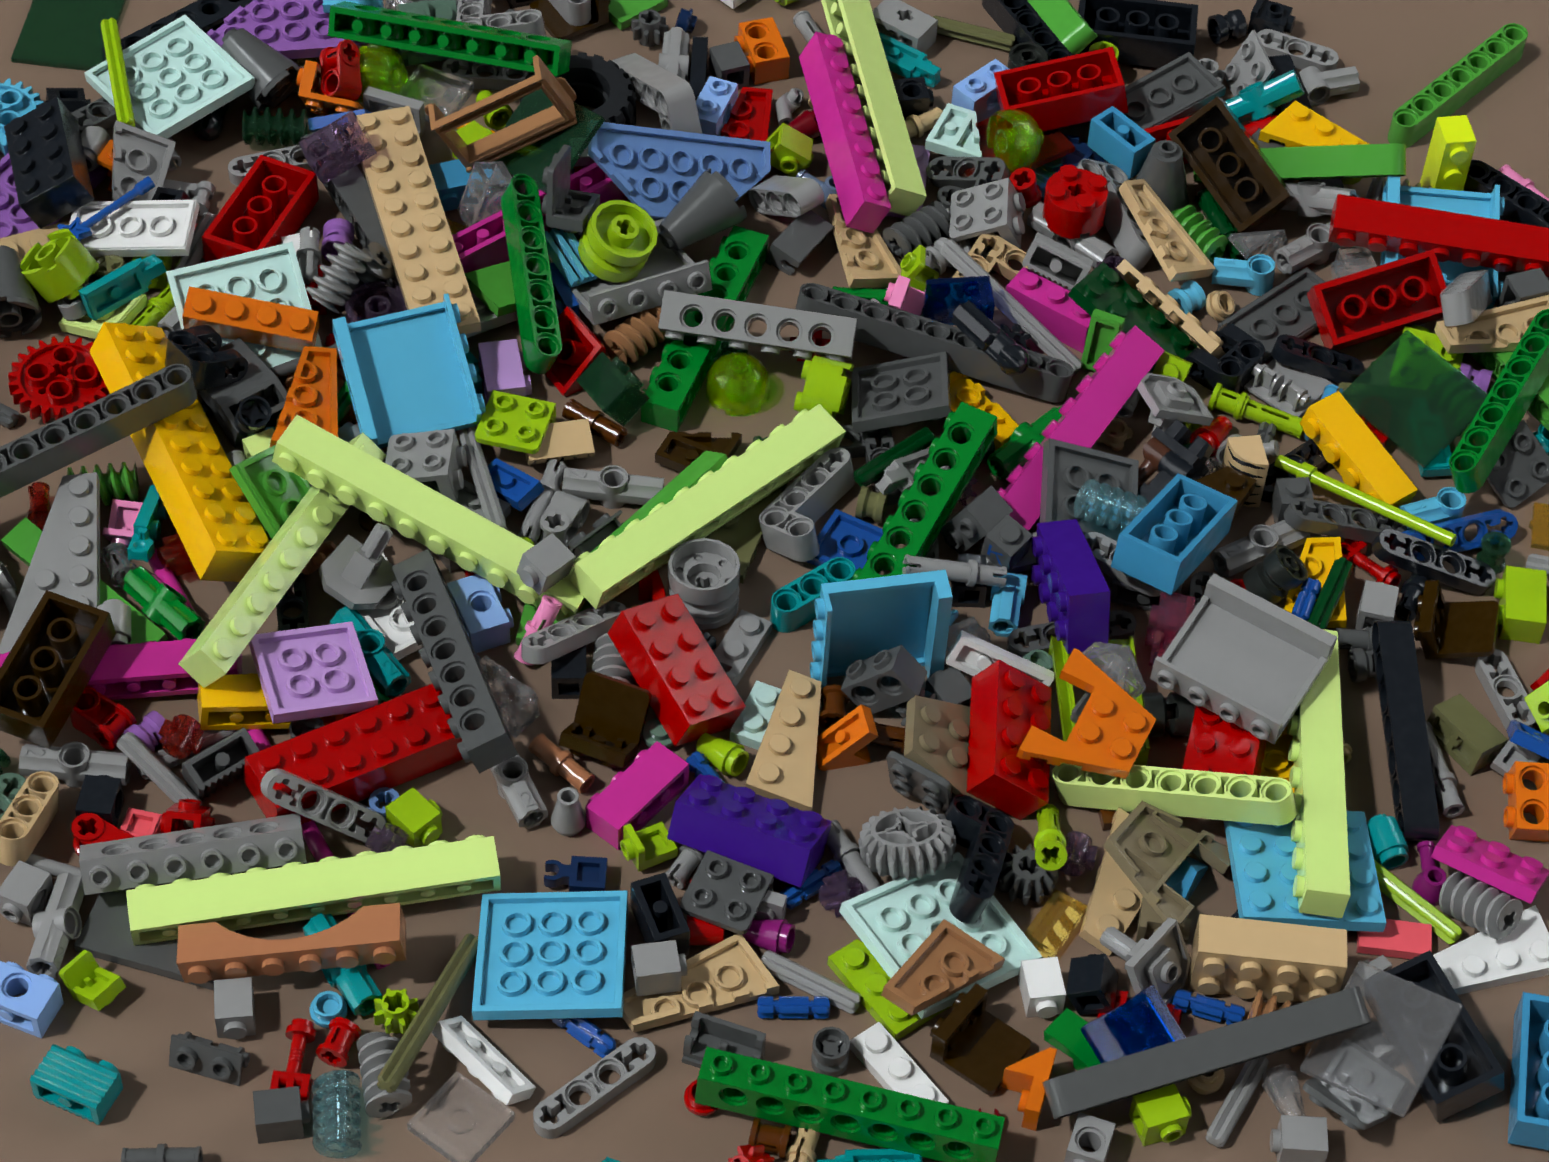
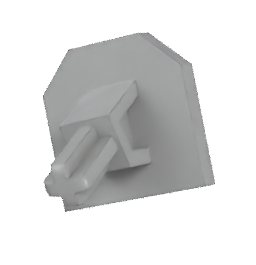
M1148 373L1137 387L1151 410L1148 422L1154 424L1153 431L1156 427L1165 431L1176 419L1182 424L1183 422L1207 426H1210L1214 419L1196 390L1176 377Z
M377 523L364 544L348 534L320 566L319 574L323 590L351 610L376 609L393 589L391 582L397 580L392 570L394 565L382 556L384 549L393 536L390 527Z
M1168 917L1148 940L1142 938L1138 943L1115 927H1108L1103 932L1100 943L1126 961L1124 969L1127 970L1138 1004L1146 1008L1164 1009L1174 998L1177 989H1182L1185 986L1191 962L1178 921Z

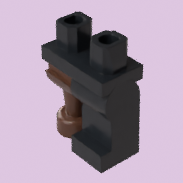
M1177 419L1165 431L1156 427L1151 433L1153 438L1143 446L1145 460L1138 468L1137 498H1142L1146 505L1178 473L1196 481L1209 472L1204 463L1208 460L1214 449L1200 436H1197L1189 447L1185 448L1183 444L1192 435V432ZM1156 471L1159 472L1149 485L1145 484Z

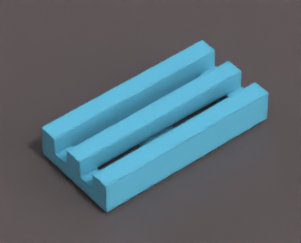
M557 228L551 229L550 233L545 231L548 254L571 288L597 279V276L591 273L582 263L578 252L579 241L573 233H566L562 229L558 230ZM553 240L556 241V243L558 244V246L560 247V249L562 250V252H563L564 254L561 253V251L559 250V248L557 247V245L555 244V242H554ZM570 264L572 265V267L574 268V270L576 271V273L578 274L579 277H577V275L575 274V272H574L573 269L571 268Z

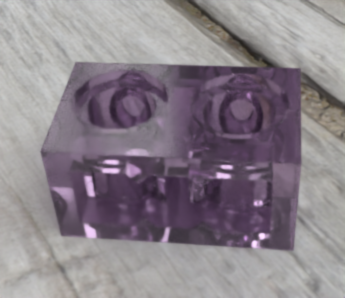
M353 111L299 142L310 168L323 185L377 153L366 128Z

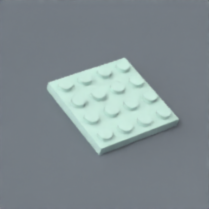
M186 15L179 17L122 50L135 127L167 139L251 90L255 84L254 77ZM107 60L84 72L86 81L115 108Z
M293 242L166 271L181 330L184 329L182 315L189 286L312 310ZM317 333L315 347H322L319 333ZM222 338L221 347L234 340ZM244 342L269 369L301 356L300 352Z
M959 852L953 854V860L946 864V869L936 870L935 875L925 874L922 876V879L918 877H910L908 880L905 877L897 878L842 902L839 910L890 979L944 919L1005 958L1003 967L918 1012L917 1014L921 1019L952 1006L961 992L968 993L975 983L985 989H989L1019 975L1022 960L1042 958L1039 951L994 895L991 897L978 921L973 924L961 922L951 914L949 904L964 862V858Z

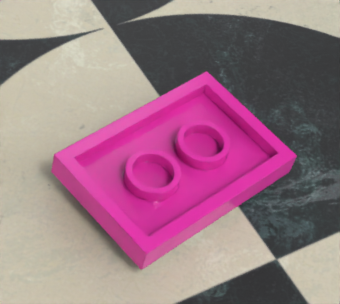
M1451 825L1436 844L1431 858L1529 904H1532L1549 875V870L1544 868L1540 861L1527 856L1522 858L1511 853L1506 845L1496 841L1488 842L1477 837L1475 831L1465 826L1456 827Z

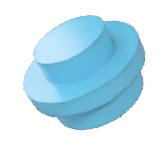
M334 991L319 993L310 1005L311 1019L315 1024L329 1028L330 1021L335 1017L346 1018L347 1004L345 999Z

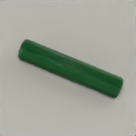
M923 427L855 470L854 481L860 487H867L884 476V470L895 459L930 447L935 438L934 433L928 427Z
M1340 557L1334 561L1308 619L1309 623L1321 629H1327L1352 573L1353 563L1346 558Z

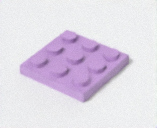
M352 621L255 634L249 642L273 724L360 712L378 705L376 691Z

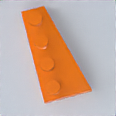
M303 347L284 407L278 418L277 427L271 438L270 447L276 445V442L296 415L338 437L337 348Z

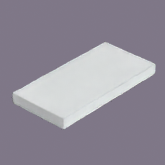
M197 199L129 201L91 226L92 236L81 239V243L93 257L106 255L148 257L153 254L156 256H189L200 206ZM91 201L72 212L69 225L77 217L83 223L114 201Z

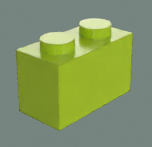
M1506 566L1502 579L1497 578L1494 586V598L1499 599L1500 607L1498 620L1499 639L1540 644L1547 624V571Z

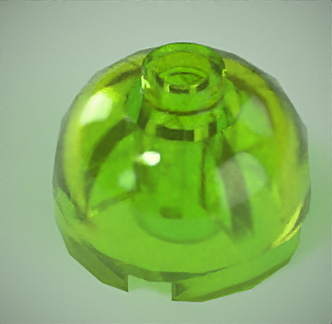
M368 43V46L362 45L359 48L361 55L362 92L358 100L363 103V93L367 86L399 95L408 81V71L405 68L401 55L391 47Z
M1015 109L997 111V116H991L987 126L988 149H994L995 156L1001 158L1006 163L1010 172L1018 168L1028 167L1036 160L1040 153L1044 140L1042 130L1028 113Z
M732 352L723 355L713 363L708 372L706 397L713 408L716 409L718 406L726 410V415L745 417L755 414L761 410V405L766 401L768 402L770 398L769 373L764 364L753 355L744 352Z

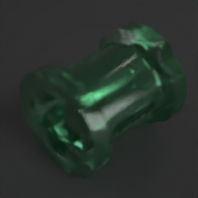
M1488 532L1481 540L1482 551L1477 554L1476 559L1487 563L1494 570L1495 575L1503 572L1506 565L1504 557L1509 554L1512 547L1510 539L1500 532Z

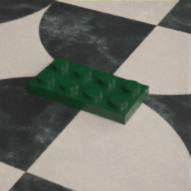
M1104 262L1076 284L1068 294L1090 316L1096 308L1126 318L1123 327L1125 334L1136 325L1166 352L1182 359L1187 357L1197 347L1184 332L1175 327L1162 312L1156 310L1137 290L1127 284L1114 269L1108 267ZM1155 363V364L1153 365V367L1150 369L1152 372H1153V370H1154V368H1155L1156 363Z

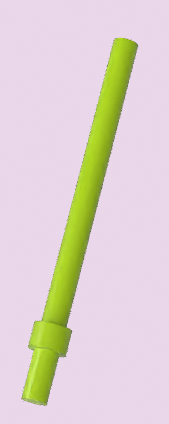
M1281 454L1275 461V467L1295 475L1296 478L1309 477L1310 484L1313 483L1450 547L1456 541V534L1317 471V467L1309 463L1303 462L1301 464Z

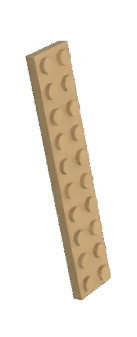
M410 106L349 117L350 129L407 310L443 302V295L448 293L451 304L457 303L461 317V322L457 323L459 334L481 331V322Z

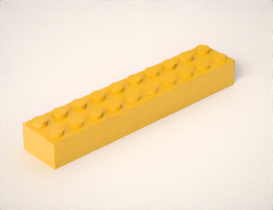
M104 322L89 352L111 394L165 368L168 339L160 327ZM197 398L189 407L130 436L200 580L240 582L270 541L255 511L229 469L232 466Z

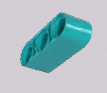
M835 557L774 592L771 597L770 609L772 627L776 631L790 633L816 618L814 601L820 598L821 584L852 580L856 572L854 563L844 557Z

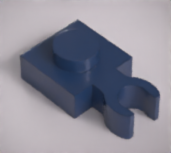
M571 856V865L562 864L557 860H548L545 862V872H556L557 875H544V885L549 888L569 885V892L605 891L608 858Z

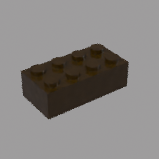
M1218 96L1168 133L1171 140L1182 148L1183 156L1239 233L1247 235L1295 199L1293 193L1224 99Z
M48 590L45 591L0 668V731L51 749L116 635L109 612Z

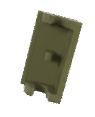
M1461 694L1435 705L1427 722L1432 724L1438 744L1470 776L1475 774L1477 770L1492 763L1496 758L1493 752L1503 748L1508 741Z

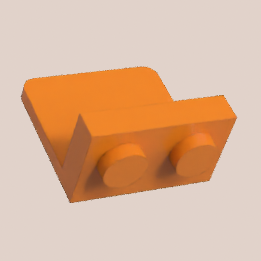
M305 60L304 68H300L297 75V86H300L298 97L305 103L306 107L311 108L310 112L325 116L329 115V112L343 113L364 109L359 102L324 95L321 90V66L318 62Z

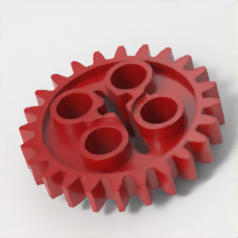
M65 336L63 342L58 343L57 339L52 337L51 344L47 345L42 340H39L38 349L27 346L28 355L19 353L18 362H12L11 364L12 372L8 373L10 395L13 396L14 405L20 404L21 413L30 411V418L32 420L42 415L43 423L46 424L50 418L57 420L109 395L110 393L89 352L94 342L92 341L84 346L81 337L75 343H70L69 336Z

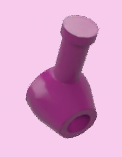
M1422 841L1417 844L1422 872L1414 879L1412 889L1433 906L1439 905L1440 891L1447 876L1443 869L1435 865V859L1431 858L1435 849V843L1432 841Z

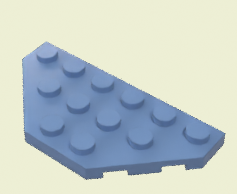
M591 121L588 125V155L632 203L644 209L654 221L666 218L701 174L708 168H711V174L715 171L719 172L739 195L735 202L771 171L770 142L599 121Z

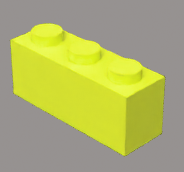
M1467 115L1437 117L1420 180L1421 187L1429 188L1430 186L1435 189L1463 191L1477 142Z

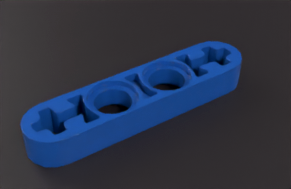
M1501 509L1434 524L1457 535L1452 547L1446 544L1443 546L1455 552L1507 541L1518 530L1517 518L1512 513ZM1501 519L1506 521V525L1501 527V531L1493 528L1487 529V525H1499ZM1474 523L1478 529L1477 535L1473 540L1467 541L1464 537V531L1468 525ZM1413 529L1402 532L1434 544L1433 538ZM1413 550V555L1417 561L1425 560L1420 552Z

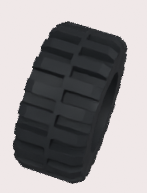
M578 52V55H571L569 71L558 77L565 78L575 91L577 98L573 101L574 105H584L595 109L587 112H575L576 124L530 145L554 155L560 151L564 141L588 139V125L591 121L635 126L636 94L633 81L624 69H619V66L611 60L605 61L602 56L596 54L594 56H587V53ZM529 73L525 79L534 76L535 73ZM542 89L520 98L521 120L553 106V103Z

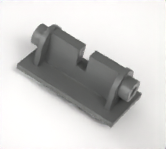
M619 510L611 517L608 513L604 514L593 523L594 530L587 535L582 531L568 542V545L571 547L569 550L576 556L575 560L586 551L590 553L622 525L617 520L622 514V510Z
M191 1032L171 1035L170 1067L240 1086L242 1067L246 1068L251 1057L250 1053L245 1052L244 1047L237 1048L220 1043L218 1047L213 1046L212 1040L192 1035Z

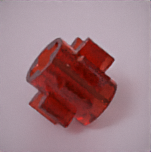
M178 533L162 538L164 546L157 548V556L162 565L166 564L164 565V570L166 572L173 570L175 576L193 572L192 562Z
M185 714L174 716L172 721L165 719L158 733L162 736L159 742L163 744V750L168 755L178 759L189 757L191 752L198 754L205 741L202 738L204 731L201 730V724L195 718Z

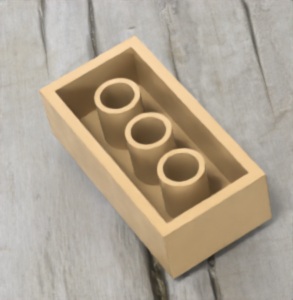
M1199 914L1190 950L1191 962L1189 966L1188 991H1198L1205 995H1235L1242 999L1255 998L1259 989H1262L1263 999H1269L1274 994L1277 995V1002L1285 1003L1287 1000L1303 1003L1339 992L1347 970V930Z

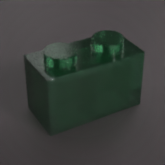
M601 352L576 381L604 413L624 427L648 401L649 396L641 389L644 385L643 381L633 372L629 371L631 368L621 358L615 356L611 359L604 352Z

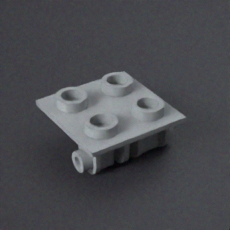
M1255 30L1251 31L1231 62L1226 66L1224 77L1233 96L1239 95L1238 93L1251 84L1260 81L1267 82L1275 71Z
M1273 359L1268 364L1261 365L1258 363L1254 366L1251 372L1254 377L1244 386V389L1276 409L1301 417L1310 405L1322 397L1325 386L1333 383L1325 378L1284 365Z

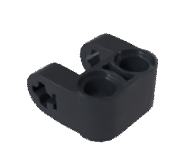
M1226 323L1214 332L1224 342L1221 347L1226 354L1218 359L1203 349H1195L1184 360L1193 363L1188 376L1199 384L1213 391L1218 382L1223 384V388L1240 394L1245 390L1244 386L1254 377L1251 374L1254 366L1258 363L1263 364L1265 347L1260 341L1254 339L1237 326Z
M209 325L176 330L168 334L165 367L173 364H184L189 367L196 390H206L211 387L235 383L245 376L249 366L248 361L238 351L234 349L219 351L222 345V338Z

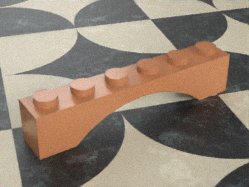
M400 902L363 906L349 918L331 928L312 935L292 939L267 940L247 937L228 930L217 922L178 925L176 964L185 983L203 984L211 980L245 978L259 975L278 976L288 972H316L320 969L336 967L348 969L354 968L357 965L375 963L387 965L394 961L406 960V920Z

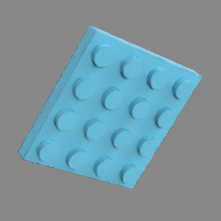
M1347 811L1351 896L1343 918L1299 913L1298 897H1293V882L1297 875V869H1292V855L1296 847V842L1291 841V828L1294 820L1279 826L1224 821L1239 918L1345 929L1347 931H1384L1387 922L1365 812Z
M628 890L482 894L472 1002L473 1020L623 1017L629 904Z

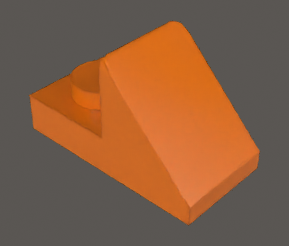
M860 704L818 735L816 761L820 770L827 771L864 765L871 762L867 744L878 737L871 708Z
M1049 1047L1004 1069L1001 1086L1004 1089L1021 1093L1017 1111L1024 1113L1022 1128L1033 1131L1037 1129L1046 1096L1042 1082L1051 1078L1057 1052L1055 1048Z

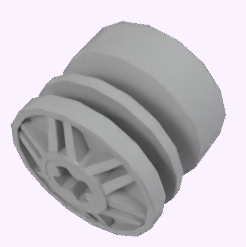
M708 538L692 539L680 544L671 553L668 562L669 596L679 594L700 630L715 629L729 623L737 614L740 600V562L737 553L731 546L719 540Z

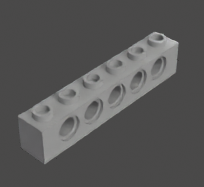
M664 290L658 329L660 332L665 333V338L684 341V336L697 337V343L705 345H716V340L729 342V348L748 350V345L761 347V352L766 354L780 355V350L793 352V357L812 360V355H818L844 362V360H852L857 318ZM691 311H698L703 316L702 322L696 327H689L685 324V317ZM722 316H730L735 320L734 327L728 332H722L717 328V321ZM756 320L763 321L767 325L766 332L759 337L752 336L748 331L750 324ZM787 325H793L799 330L798 337L793 341H785L780 336L781 330ZM826 330L831 335L830 342L825 346L816 345L812 340L816 331Z
M297 813L80 845L79 864L84 895L130 889L142 884L157 885L171 883L181 878L197 879L210 877L216 873L231 874L244 872L255 867L271 868L283 866L290 862H306L300 814Z

